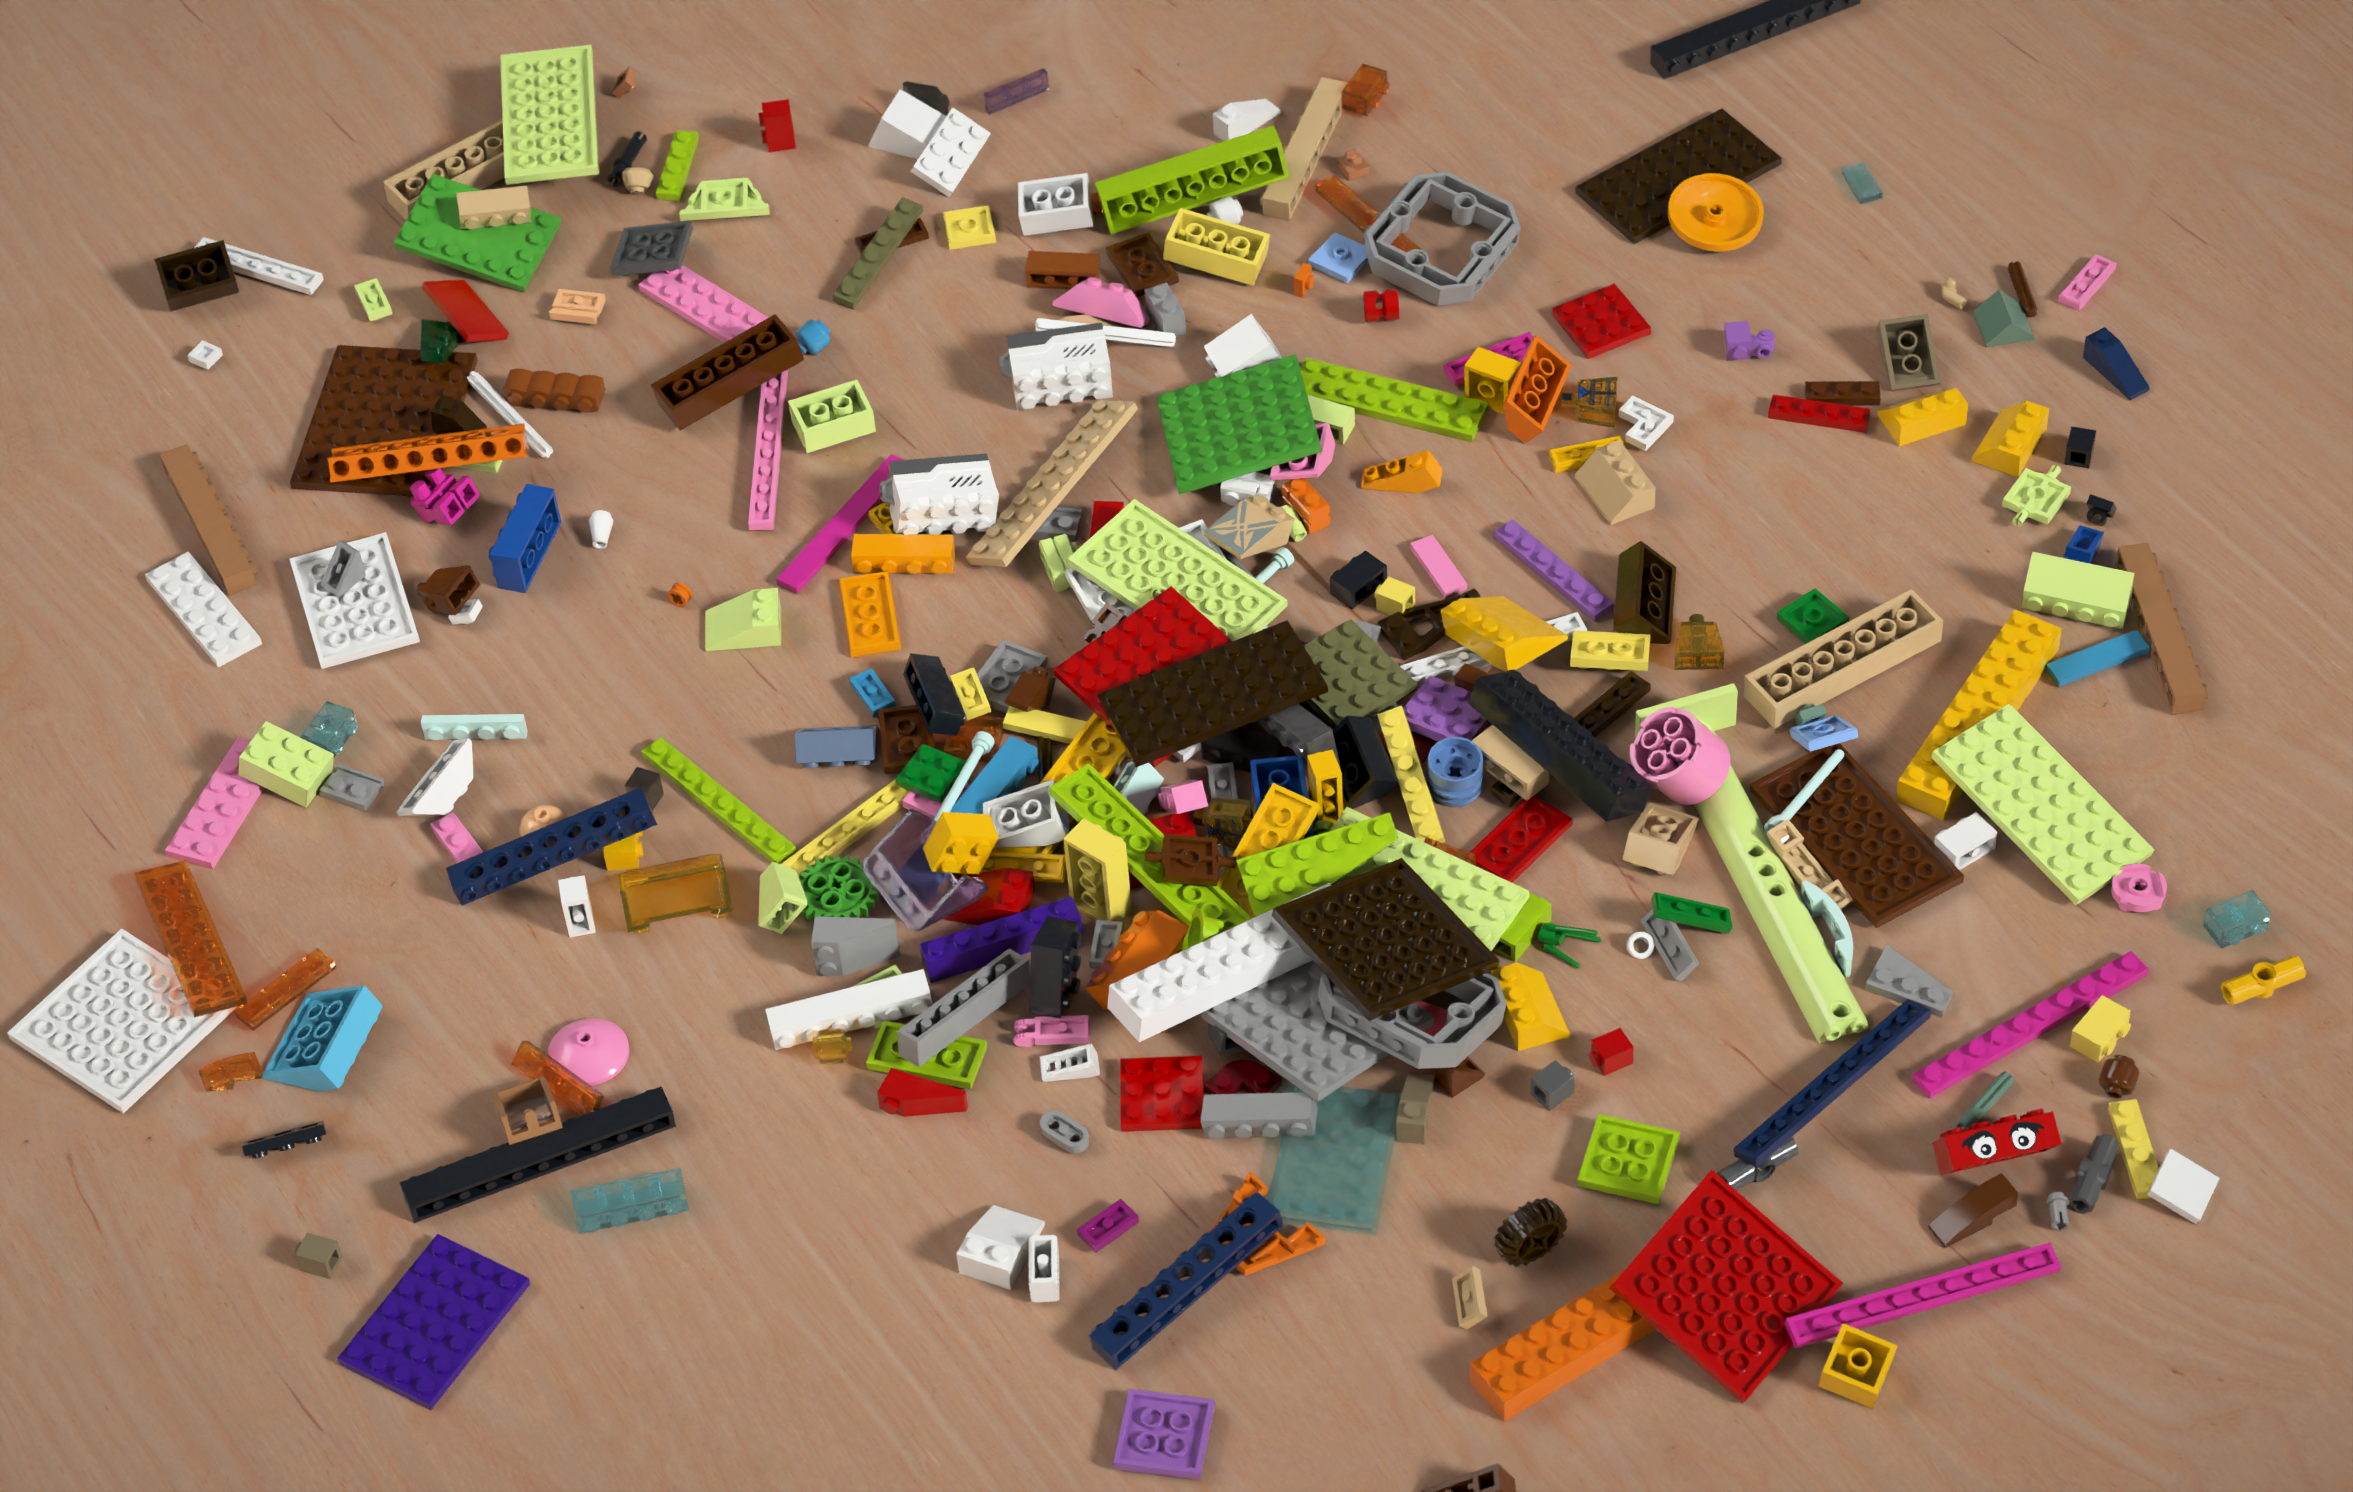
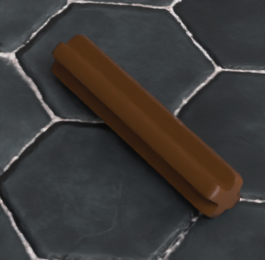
M2019 261L2010 262L2008 272L2026 317H2034L2037 315V306L2022 265Z

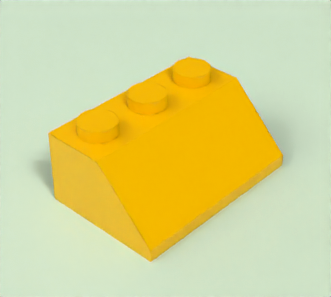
M1957 388L1943 389L1878 410L1877 415L1896 443L1902 446L1966 425L1968 403Z
M2023 401L2002 409L1972 456L1971 461L2018 477L2047 430L2049 408L2029 401Z
M1520 963L1498 967L1491 971V975L1498 978L1506 1001L1504 1020L1518 1051L1570 1037L1569 1030L1543 972Z

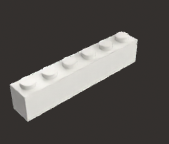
M924 969L765 1010L775 1050L861 1028H868L873 1026L875 1021H881V1023L883 1020L896 1021L900 1018L921 1014L933 1004Z

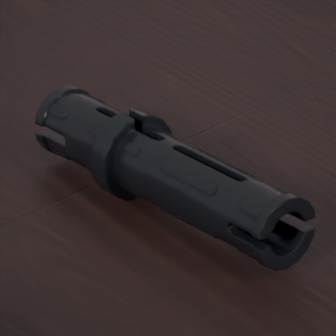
M636 131L633 134L622 155L615 160L614 168L607 176L609 183L615 178L613 186L621 184L623 171L627 168H632V163L646 143L647 137L645 134L641 140L639 139L642 132Z

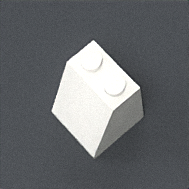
M900 89L881 118L868 146L873 149L919 159L947 116Z
M1252 314L1204 346L1208 353L1205 359L1212 369H1217L1214 373L1216 377H1224L1235 371L1248 369L1282 358L1272 339Z

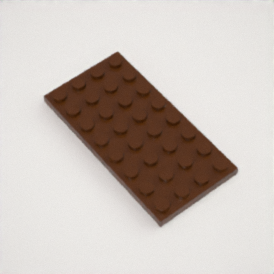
M1840 743L1814 750L1750 783V791L1773 816L1780 815L1837 749L1844 752L1843 759L1795 813L1790 822L1804 837L1802 844L1833 881L1838 879L1853 899L1852 903L1875 928L1890 922L1964 881L1962 872Z

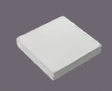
M2170 1148L2158 1169L2147 1195L2194 1224H2197L2220 1178Z

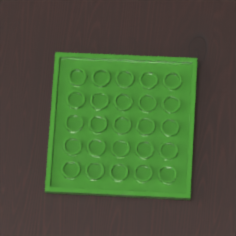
M1296 354L1156 396L1179 494L1322 452Z

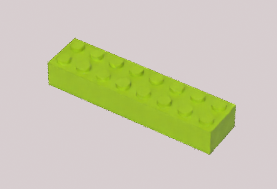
M1273 125L1095 182L1104 219L1112 235L1177 214L1180 208L1190 210L1226 196H1234L1290 177L1281 140Z

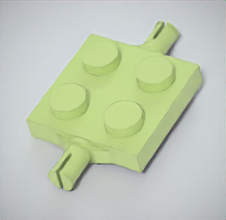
M2052 465L2047 474L2037 473L2027 468L2023 471L2002 502L2003 507L2017 512V515L2012 520L2014 525L2018 523V527L2022 526L2028 517L2046 525L2049 524L2071 493V486L2061 483L2056 479L2061 472L2059 466Z

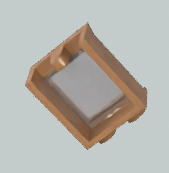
M545 1076L492 1093L509 1145L563 1128L555 1100Z

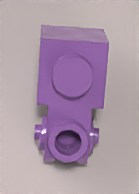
M1749 321L1724 323V346L1727 360L1751 359V356L1757 355L1760 358L1769 357L1774 351L1775 334L1771 330L1764 329L1758 332V336L1753 335L1750 331Z

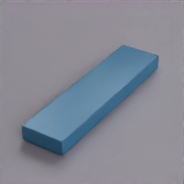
M2134 630L2047 663L2046 671L2058 687L2148 654L2150 646L2140 633Z

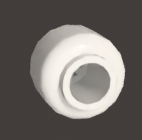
M1230 196L1212 202L1209 207L1210 212L1207 213L1209 217L1237 225L1243 216L1239 201L1237 199L1233 200Z

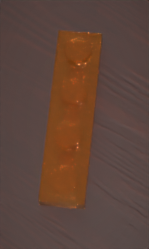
M319 948L315 949L235 1009L236 1017L254 1031L335 970V962Z
M530 1041L521 1042L511 1065L532 1080L545 1076L552 1095L581 1116L599 1109L605 1095Z

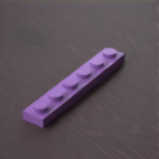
M1515 520L1509 521L1494 531V538L1592 621L1596 622L1614 610V603Z

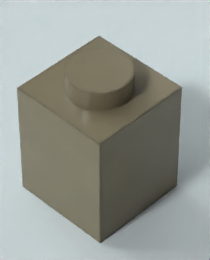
M310 1233L305 1235L303 1241L298 1243L295 1249V1258L300 1271L331 1279L342 1259V1254L336 1240Z

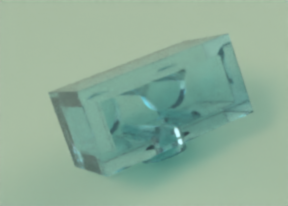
M326 701L300 738L333 753L335 757L342 751L346 741L357 729L353 710Z

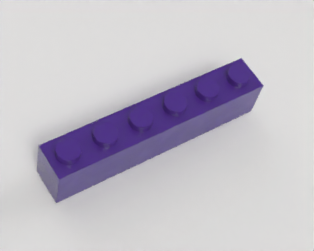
M1068 897L920 943L922 964L930 983L984 967L1008 949L1020 955L1031 952V943L1047 916L1079 922L1078 933H1081L1083 936L1081 916L1073 898Z

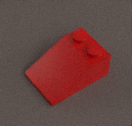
M1002 868L980 872L979 874L958 876L944 917L945 921L978 926L1029 910L1035 894L1033 871Z

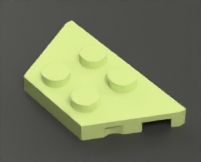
M748 178L701 181L696 188V192L688 199L689 205L685 210L681 209L679 212L680 221L770 215L769 205L762 201L761 194L757 189L753 188V184Z

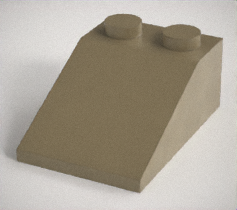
M1928 314L1879 321L1877 336L1891 391L1940 385Z

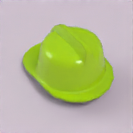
M1196 908L1192 914L1190 926L1183 940L1180 952L1223 933V921L1203 914L1202 909Z

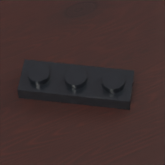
M324 1120L245 1141L242 1143L244 1155H251L252 1159L268 1155L267 1150L278 1148L279 1151H286L294 1148V1143L305 1140L306 1144L321 1141V1136L326 1135Z

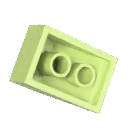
M778 588L751 590L705 611L706 651L781 645V604Z

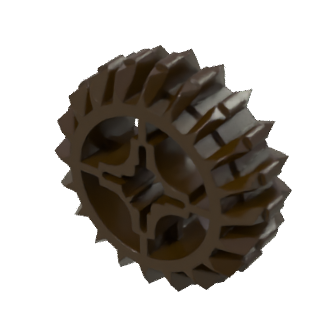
M1537 1198L1533 1202L1528 1201L1525 1206H1519L1517 1211L1511 1213L1508 1219L1503 1220V1226L1497 1229L1498 1234L1494 1237V1245L1499 1255L1509 1265L1519 1267L1523 1264L1527 1266L1529 1262L1542 1258L1546 1253L1551 1252L1554 1246L1559 1244L1558 1240L1564 1237L1563 1232L1567 1229L1566 1223L1568 1220L1565 1218L1562 1209L1552 1200L1549 1201L1547 1198L1540 1200Z

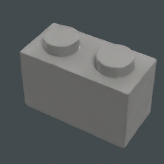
M1167 282L1145 289L1146 311L1158 331L1174 333L1175 337L1186 334L1185 312Z

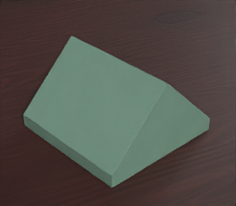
M2001 290L1995 292L1973 312L1986 347L2034 340V335L2021 303Z

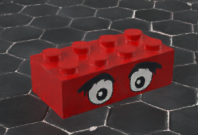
M2043 1108L2020 1115V1119H2017L2016 1115H2010L1994 1121L1991 1126L1989 1121H1984L1966 1128L1965 1132H1963L1962 1127H1958L1939 1134L1940 1139L1934 1141L1932 1145L1940 1175L2041 1153L2061 1145L2062 1142L2053 1111L2044 1113Z

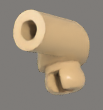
M1951 277L1946 278L1945 283L1941 286L1943 299L1955 307L1963 309L1967 299L1957 294V280Z

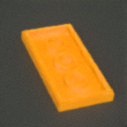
M889 571L839 578L851 658L901 650Z

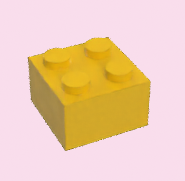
M1477 347L1464 365L1465 397L1489 402V409L1505 414L1504 401L1522 362Z
M942 812L923 850L932 872L979 874L999 837L990 815Z
M1843 1323L1823 1368L1818 1386L1873 1409L1893 1362L1897 1345Z

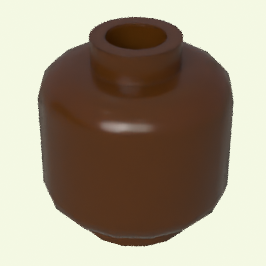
M2114 1055L2113 1058H2108L2104 1062L2099 1077V1084L2105 1090V1094L2110 1097L2121 1098L2122 1095H2130L2134 1091L2139 1076V1069L2133 1059L2124 1055Z

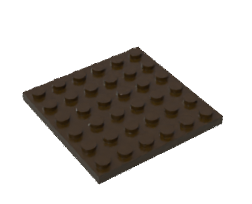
M1403 858L1273 908L1272 917L1368 1021L1495 970L1500 962Z

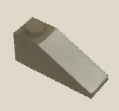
M1408 1072L1397 1113L1396 1142L1424 1145L1435 1084L1434 1074Z

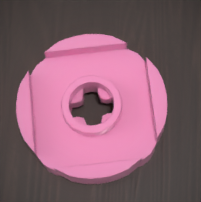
M2145 864L2126 865L2120 869L2123 871L2119 875H2114L2111 886L2112 896L2119 904V908L2124 912L2158 910L2162 906L2167 891V882L2164 876L2159 871L2158 874L2151 871V867ZM2135 885H2140V887L2145 890H2135Z

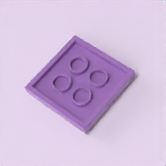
M1432 676L1427 678L1403 708L1410 730L1436 741L1456 736L1472 741L1481 734L1489 721L1468 704L1472 692Z
M1129 1389L1113 1461L1114 1469L1200 1480L1215 1410V1399Z

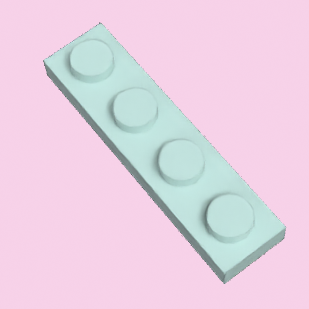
M524 714L422 715L421 719L425 740H460L466 738L485 740L527 739L528 730Z

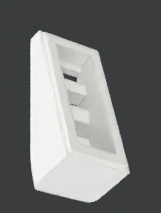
M1092 1043L1040 1057L1043 1082L1090 1078L1100 1075L1098 1054ZM1066 1062V1068H1062V1063ZM1055 1063L1056 1070L1051 1071V1064Z

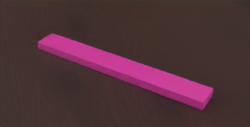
M891 454L777 577V585L798 594L866 520L868 511L877 507L882 502L879 486L882 481L888 480L889 461L904 459Z

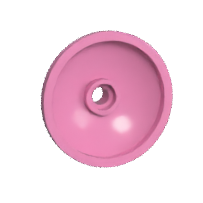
M600 1018L581 1019L566 1025L556 1033L548 1047V1062L552 1072L560 1080L575 1086H594L612 1079L623 1069L629 1057V1043L623 1030L613 1022Z

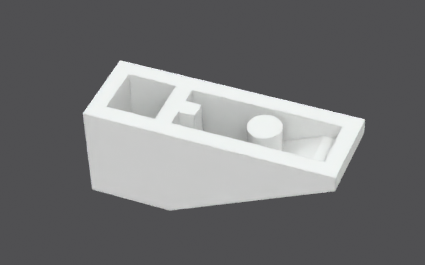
M1267 99L1229 103L1213 113L1214 135L1222 141L1248 134L1281 114V110Z

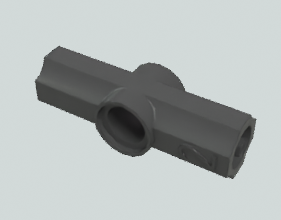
M2096 1135L2087 1158L2084 1157L2076 1178L2077 1182L2069 1199V1205L2076 1212L2082 1214L2092 1212L2101 1189L2105 1190L2112 1170L2111 1165L2119 1148V1142L2111 1135Z
M1791 1137L1757 1168L1739 1159L1718 1171L1717 1174L1737 1191L1754 1180L1758 1182L1767 1180L1774 1173L1776 1167L1798 1155L1799 1148L1794 1138Z

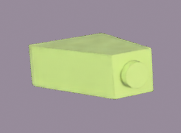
M772 862L760 875L758 926L782 934L807 906V899L796 870Z

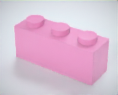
M1186 780L1160 787L1161 793L1157 794L1160 808H1165L1166 813L1180 814L1208 806L1202 780Z

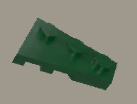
M422 320L421 361L444 363L462 341L463 337L449 321Z

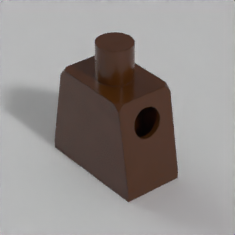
M470 565L441 568L435 570L426 582H420L417 585V594L423 599L430 611L456 615L480 586V583Z

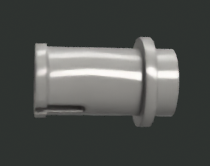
M2062 1192L2051 1193L2046 1201L2047 1207L2050 1208L2051 1228L2053 1230H2058L2059 1223L2060 1230H2065L2070 1226L2067 1213L2069 1199Z

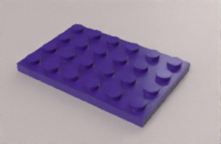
M437 1234L337 1357L339 1365L432 1410L530 1285L529 1278Z

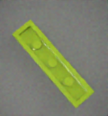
M675 130L656 191L657 200L680 201L699 140L698 132Z

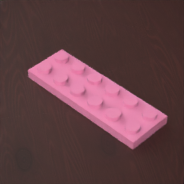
M684 265L681 266V269L674 271H656L639 283V289L642 293L723 343L768 318Z
M237 737L165 849L167 857L214 869L264 787L238 775L239 757L251 742L250 740Z

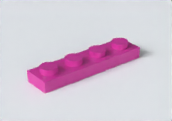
M1530 332L1488 347L1486 350L1521 362L1533 336ZM1472 354L1444 364V373L1455 387L1465 383L1464 365Z

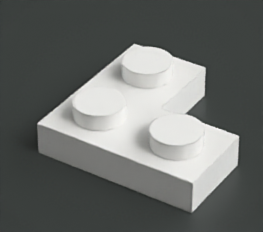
M1633 395L1619 409V417L1634 424L1625 434V441L1644 451H1647L1667 430L1674 419V415Z

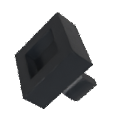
M2090 494L2087 501L2089 508L2087 520L2091 522L2095 514H2100L2101 519L2099 523L2104 526L2107 522V516L2114 517L2117 509L2114 502Z

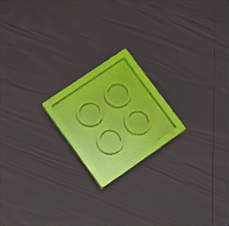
M1598 1114L1577 1179V1186L1660 1205L1680 1139V1132Z

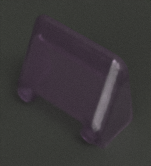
M909 809L865 857L862 868L864 874L905 926L917 932L979 900L989 887L982 879L977 877L971 878L963 875L957 881L951 873L932 872L923 847L937 822L927 815L914 809Z

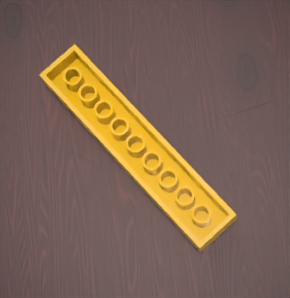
M2018 610L2013 611L1899 778L1896 801L1942 821L1946 819L1964 791L1931 758L1933 751L2008 704L2018 711L2045 671L2046 664L2051 662L2059 650L2062 628Z

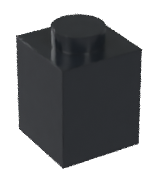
M2071 426L2064 465L2089 469L2094 450L2096 430Z

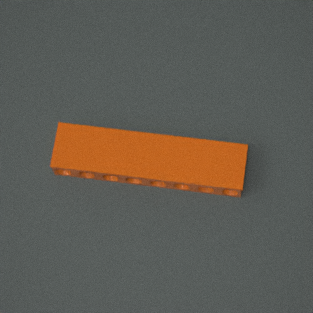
M525 424L332 448V457L327 458L330 482L527 457L529 443L527 444Z

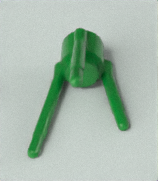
M1547 922L1542 925L1538 941L1545 944L1543 950L1555 954L1575 968H1579L1580 964L1555 948L1557 945L1562 946L1565 936L1594 942H1601L1602 939L1596 937L1598 934L1596 930L1560 926Z

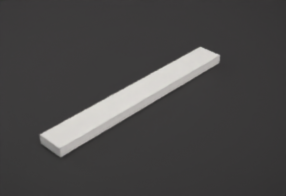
M1578 612L1546 621L1568 635V640L1564 642L1573 639V630L1587 631ZM1463 646L1403 664L1400 667L1418 683L1417 687L1422 686L1429 676L1441 680L1455 676L1465 663L1475 668H1482L1491 665V663Z

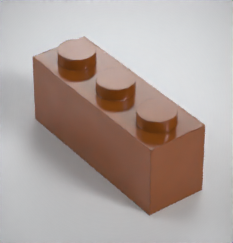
M1029 251L1025 267L1026 287L1070 290L1087 278L1099 279L1101 272L1099 254Z

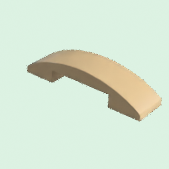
M1789 819L1767 831L1766 834L1775 852L1800 886L1804 881L1814 884L1823 890L1837 904L1840 910L1852 903L1853 899L1838 879L1833 881L1802 844L1804 837Z

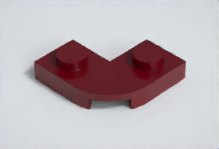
M1236 1060L1226 1064L1204 1084V1091L1209 1095L1237 1094L1242 1089L1251 1094L1274 1093L1282 1086V1080L1257 1062Z

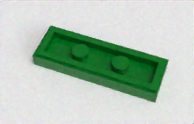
M1654 892L1651 898L1655 918L1727 934L1732 929L1729 908Z

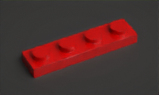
M1775 394L1772 395L1768 411L1769 419L1866 433L1870 417L1869 408Z

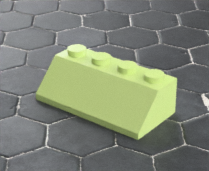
M2032 552L2023 592L2022 608L2123 630L2130 607L2135 573Z

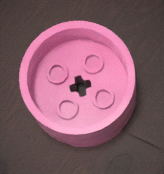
M1674 707L1657 710L1640 724L1642 728L1637 734L1634 743L1630 745L1631 763L1639 774L1669 799L1682 805L1700 803L1718 791L1724 783L1730 768L1729 749L1719 736L1692 713L1682 709H1675Z

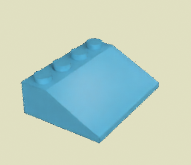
M365 985L307 993L265 1068L262 1077L264 1080L318 1092L339 1089L344 1083L347 1072L355 1062L361 1046L365 1043L370 1029L377 1021L383 1005Z

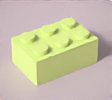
M858 380L788 401L791 421L807 453L876 432L873 410Z
M266 721L240 755L238 775L307 808L333 772L334 754Z

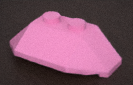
M1093 277L1077 284L1054 300L1052 305L1142 328L1150 321L1148 314L1132 290L1123 288L1124 286L1119 283H1101V279Z

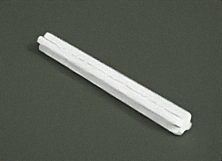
M1038 318L1035 323V331L1087 325L1089 323ZM1103 325L1105 340L1173 347L1176 340L1175 334L1170 332Z
M471 371L469 376H467L468 383L509 425L524 423L527 443L540 457L548 459L553 453V448L479 373Z

